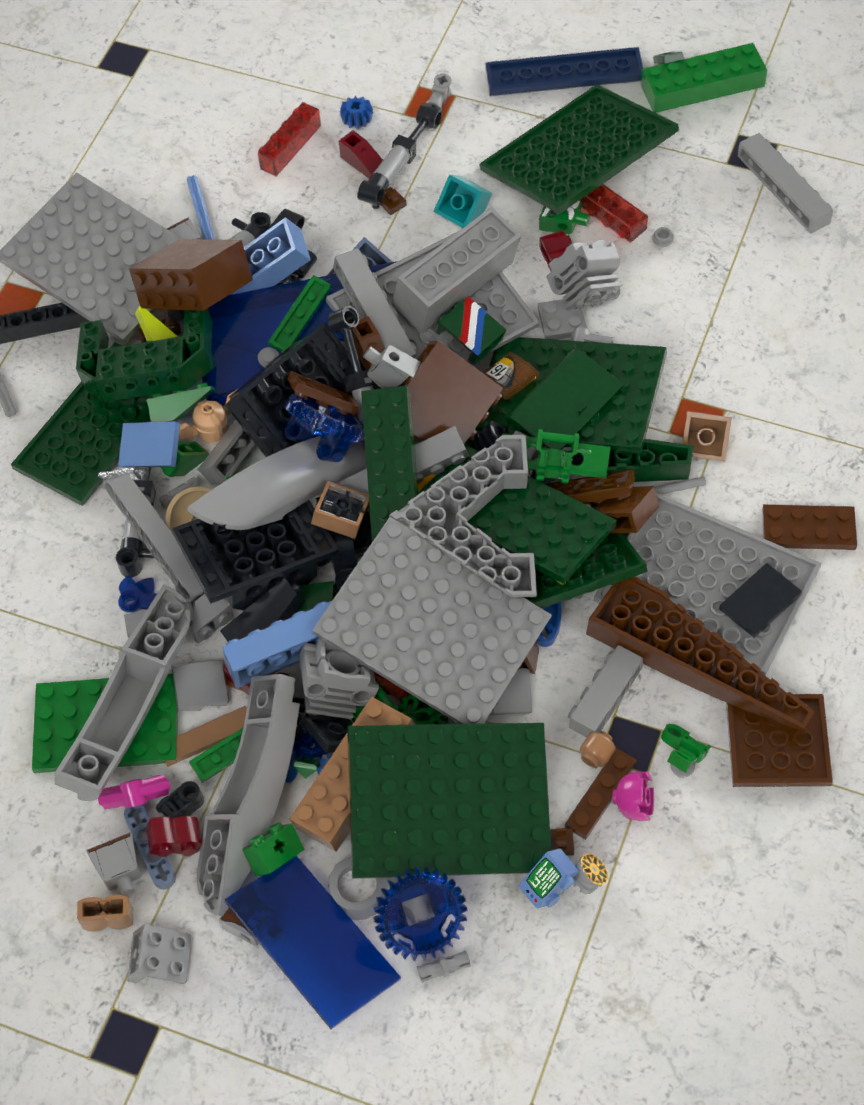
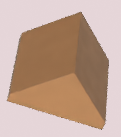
M687 411L683 444L694 446L692 457L725 462L732 417Z

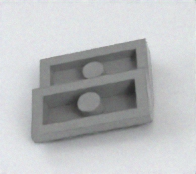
M222 660L195 662L172 668L178 711H201L203 706L227 705L228 697Z

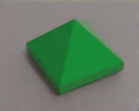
M300 756L293 763V767L307 779L320 767V760Z

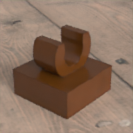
M390 187L384 192L380 205L392 215L407 206V203L402 195Z
M573 828L550 829L551 851L561 849L566 856L574 855Z

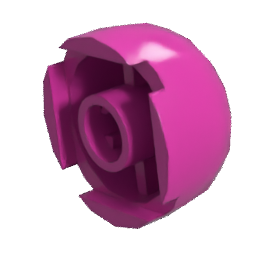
M649 772L629 773L623 776L617 785V789L613 790V803L617 804L620 813L630 820L650 821L651 819L648 815H653L654 788H649L648 781H652Z

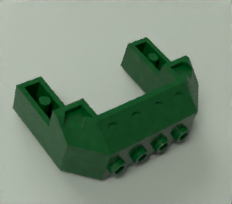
M208 308L204 311L185 310L183 336L113 348H108L109 337L102 320L80 323L76 371L85 390L102 401L109 402L190 389L216 367V362L211 352L213 321Z

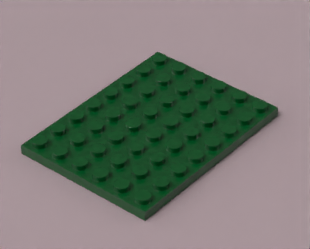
M596 84L479 163L480 170L557 214H561L677 133L679 125Z
M518 337L494 350L488 371L495 367V364L504 357L513 361L507 357L508 355L515 360V379L509 388L500 385L503 388L500 392L502 396L495 405L492 404L490 406L488 417L483 423L479 422L475 428L476 433L482 430L484 426L489 425V422L493 420L502 425L509 435L514 434L515 432L506 425L504 421L505 416L573 349H581L586 352L588 357L624 383V387L578 433L579 443L610 446V451L642 453L667 356V347ZM486 374L487 377L495 381H499L504 377L503 375L501 378L497 380L496 378ZM524 430L522 431V433H525V434L529 435L530 437H532V436H531L530 434H528L526 431H524Z
M544 723L364 725L347 727L352 879L528 874L546 852L551 851Z

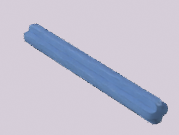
M195 175L188 176L187 183L204 240H215L198 178Z

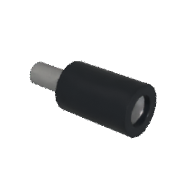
M318 243L310 251L308 250L311 260L294 271L299 278H304L317 261L316 254L321 249Z

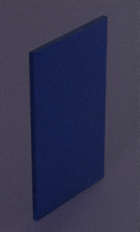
M297 856L272 873L260 876L224 901L330 1029H333L401 980V976Z

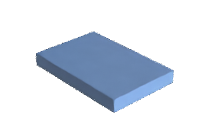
M176 421L123 423L118 466L122 468L176 467L180 423Z

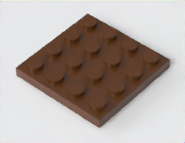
M793 694L815 711L804 731L780 724L726 703L733 787L832 786L833 779L823 694Z

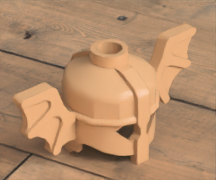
M229 394V395L227 396L226 403L231 400V399L229 398V396H230L231 394ZM201 401L197 403L193 412L192 423L194 426H190L187 423L180 425L179 439L188 438L190 441H193L194 437L198 435L203 442L214 443L220 441L229 429L227 420L228 415L231 413L225 406L223 407L216 401Z

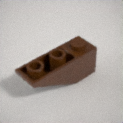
M369 316L360 319L359 324L351 330L358 358L366 371L372 365V363L363 358L367 349L371 346L380 353L385 349L381 337Z

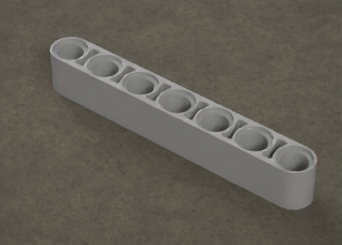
M123 473L105 482L109 496L184 599L191 603L203 596L205 593L175 537L128 473Z

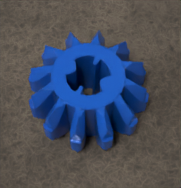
M355 95L353 99L347 97V101L342 102L340 117L344 125L348 124L349 128L356 126L358 129L359 126L366 127L367 123H371L373 108L369 100H365L363 96L357 98Z

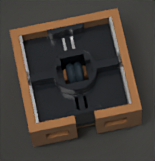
M327 481L315 508L311 524L355 539L368 509L369 495Z

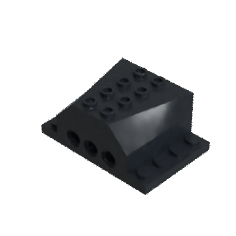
M326 323L321 324L307 337L289 346L229 396L231 400L225 404V407L265 457L300 442L333 433L354 415L351 413L344 415L331 405L328 407L319 405L315 402L316 399L309 396L307 399L297 396L295 394L296 391L291 388V384L287 379L290 372L293 371L347 393L343 377L354 374L348 351Z
M310 500L285 514L282 520L250 529H226L225 525L209 524L201 519L172 528V534L210 604L227 598L233 609L242 611L252 605L284 577L291 583L295 581L299 586L309 584L317 576L318 562L339 555V549L328 530L311 524L315 508Z

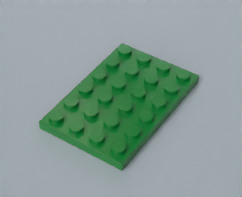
M173 674L167 675L144 722L117 767L166 764L165 761L176 760L178 710ZM109 678L36 683L32 753L33 773L55 772L92 713Z

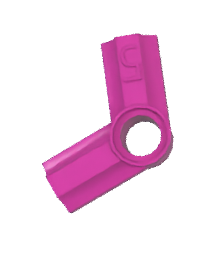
M157 775L144 780L127 781L117 786L104 788L98 797L99 805L103 806L104 810L122 806L129 808L147 803L146 801L169 795V790L171 789L170 782L165 775Z

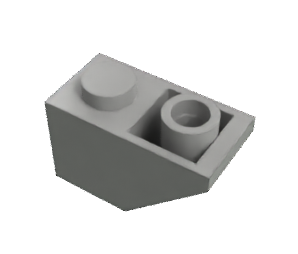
M204 594L195 601L192 632L198 644L202 640L210 638L216 629L226 625L234 616L232 607L226 599L210 604Z

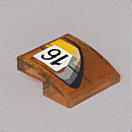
M512 352L482 372L503 388L500 393L502 394L501 398L505 400L540 376L533 366Z

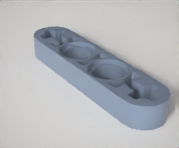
M138 805L125 808L124 818L155 886L163 890L169 889L175 883L176 877L168 858L160 857L157 861H149L147 859L150 853L148 840L141 841L138 839L140 832L146 830L150 819L144 806ZM134 811H137L142 822L137 825L132 813ZM162 866L164 873L167 875L166 881L160 879L157 868Z

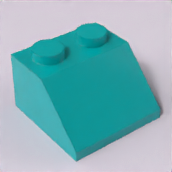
M449 174L433 212L464 228L484 213L492 192L460 175Z

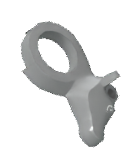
M349 857L340 861L329 875L328 887L331 899L338 909L346 913V919L364 920L378 914L386 907H390L408 917L413 925L419 928H426L433 921V915L428 904L425 877L375 878L377 882L376 890L371 897L361 902H350L344 899L338 892V885L343 875L352 871V858Z

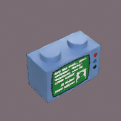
M561 849L548 851L518 887L537 909L546 906L550 908L560 900L559 895L561 892L574 884V877L580 871Z

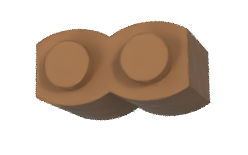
M111 895L104 899L87 897L77 902V919L81 927L90 932L101 931L107 927L125 929L133 925V906L129 898L124 895Z

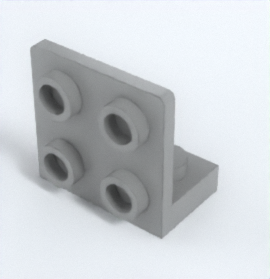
M518 669L489 716L532 713L529 669Z
M144 924L135 930L132 937L127 982L138 983L145 977L179 984L186 983L191 934Z

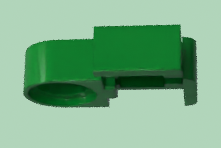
M667 724L661 734V739L675 749L671 752L667 762L686 773L695 760L696 763H700L707 756L711 746H705L689 736L690 732L680 726Z

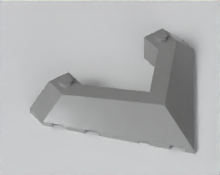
M502 435L489 448H484L472 456L471 460L465 465L458 466L431 485L430 489L421 492L408 501V505L401 510H396L389 515V517L408 527L423 540L509 596H537L534 553H509L504 548L500 549L492 542L489 536L479 528L475 529L467 522L503 489H526L528 479L526 435Z

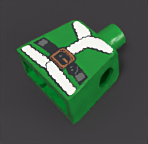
M581 201L576 202L561 214H557L544 206L539 216V230L555 233L563 230L565 234H572L576 224L588 226L590 215L581 212Z

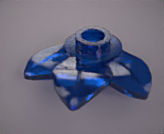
M126 576L119 585L121 595L118 599V605L120 609L127 613L138 609H148L157 595L154 593V579L150 577L135 583L130 576Z

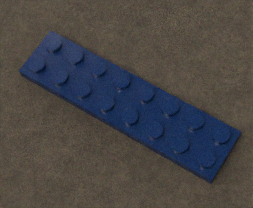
M639 47L485 62L490 96L641 81L643 69Z

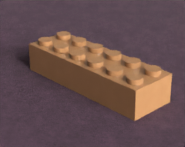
M371 697L352 726L415 724L410 717ZM347 734L289 818L296 829L337 852L351 831Z

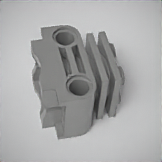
M597 240L590 245L582 242L572 243L566 248L562 256L555 258L549 263L552 271L546 276L554 294H566L562 298L564 301H570L566 304L567 309L576 308L580 310L586 306L599 307L604 304L606 298L615 295L616 290L623 285L621 281L615 282L620 278L619 274H612L619 268V254L614 242L606 245L605 240Z
M319 638L317 645L304 644L299 661L306 713L352 719L356 706H365L371 697H375L379 689L375 682L374 671Z

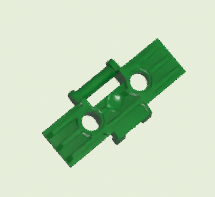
M538 429L536 438L526 437V450L530 447H535L538 450V456L535 459L530 460L527 458L528 469L536 470V480L543 481L544 478L560 479L561 483L568 484V474L606 478L610 446L579 443L578 433H574V435L543 432V429ZM542 441L571 444V449L567 451L541 448ZM579 452L583 455V461L579 465H574L571 463V459Z

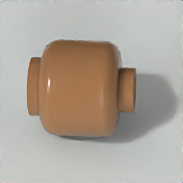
M604 731L589 733L579 750L581 760L592 768L604 767L616 749L612 742L613 738Z

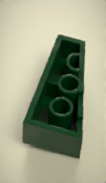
M645 439L642 453L610 451L607 474L634 469L635 482L689 480L694 446Z

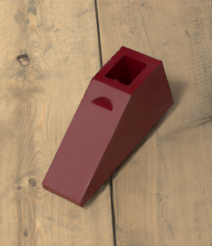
M354 130L338 141L340 158L367 178L371 177L383 161L370 143Z

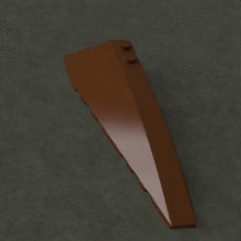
M637 577L628 578L612 585L589 617L586 635L613 649L620 645L642 657L643 664L721 701L801 731L805 730L815 712L791 692L787 693L780 688V683L775 679H769L760 672L761 668L755 663L750 664L745 660L741 652L716 632H710L706 629L701 620L698 618L694 619L686 613V609L679 603L676 605L671 601L667 593Z

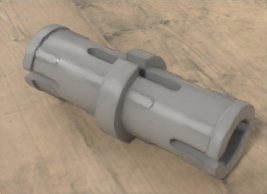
M463 951L445 958L444 956L438 957L439 960L417 966L421 982L443 975L444 977L450 976L449 973L471 967L467 952Z

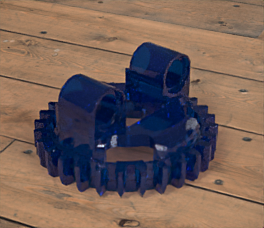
M292 394L285 405V409L288 410L287 412L292 414L285 429L286 437L289 440L303 442L315 435L320 436L321 439L316 449L318 458L334 463L340 462L346 456L351 443H361L364 438V424L357 418H354L353 415H344L331 405L328 407L319 405L315 402L316 399L309 396L307 399H304L296 394Z
M415 867L414 874L412 875L406 869L404 878L396 874L397 882L387 881L390 889L381 888L384 898L376 897L378 904L373 908L376 914H380L373 917L374 922L378 924L375 930L381 933L379 935L382 942L386 941L385 946L387 949L393 947L392 951L395 955L401 952L402 957L406 959L411 954L413 961H416L418 955H421L422 959L426 961V956L429 953L433 958H436L435 951L437 950L445 954V945L453 948L452 938L460 940L457 930H465L460 922L467 921V917L462 913L468 910L466 905L463 904L466 901L464 895H460L462 893L459 886L455 887L456 882L454 879L448 881L449 876L447 873L440 876L438 869H435L430 874L428 867H425L423 873H420L418 867ZM427 894L434 917L409 926L402 903ZM452 914L455 918V922L453 920H450V923L447 929L445 930L447 935L444 936L441 932V929L445 924L447 917ZM398 934L410 939L413 949L410 943L404 942L401 939L397 941L394 935Z

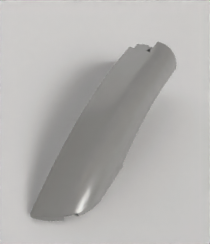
M344 430L300 442L272 454L232 476L188 506L187 511L209 524L225 525L226 529L233 530L250 529L282 520L285 514L323 493L327 481L336 484L367 469L365 441H362V438L358 435H348Z
M163 584L123 646L122 653L98 702L75 742L54 773L55 785L77 793V797L80 800L94 801L100 796L151 709L189 630L190 609L188 610L182 595L173 588Z
M282 674L251 677L245 723L239 748L223 791L211 814L205 816L202 845L197 868L198 893L203 895L205 900L204 907L214 915L223 916L243 885L251 870V866L242 849L250 845L249 841L255 836L268 833V828L272 823L290 764L300 705L292 702L295 692V678Z

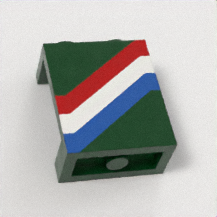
M468 296L463 301L459 300L456 302L450 313H444L438 319L436 331L440 335L446 330L470 351L468 361L475 366L503 340L506 329Z

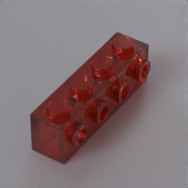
M302 102L298 108L293 110L291 116L271 135L267 143L260 147L258 159L261 170L276 177L320 128L321 121L318 108Z
M604 184L580 200L583 210L630 243L647 230L648 215Z

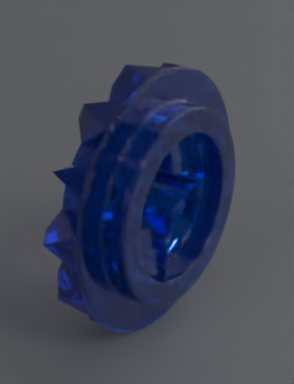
M309 733L302 734L294 741L295 754L301 756L302 760L310 758L312 761L314 758L322 759L323 755H327Z

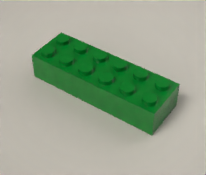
M749 43L642 69L641 88L652 111L657 113L765 87L767 68L754 43Z

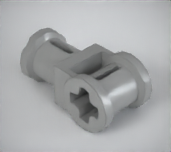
M441 73L434 77L432 95L425 105L442 110V104H445L446 100L451 96V88L449 87L451 85V77L449 75Z

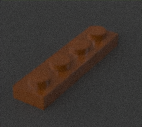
M616 748L608 763L604 765L566 821L565 828H573V833L586 840L612 802L613 790L617 789V785L623 776L632 772L637 764V760Z

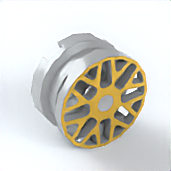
M586 853L579 860L573 862L580 871L574 877L575 882L573 885L574 887L578 886L581 888V893L591 894L597 890L598 886H602L607 882L608 872L603 862L597 856Z

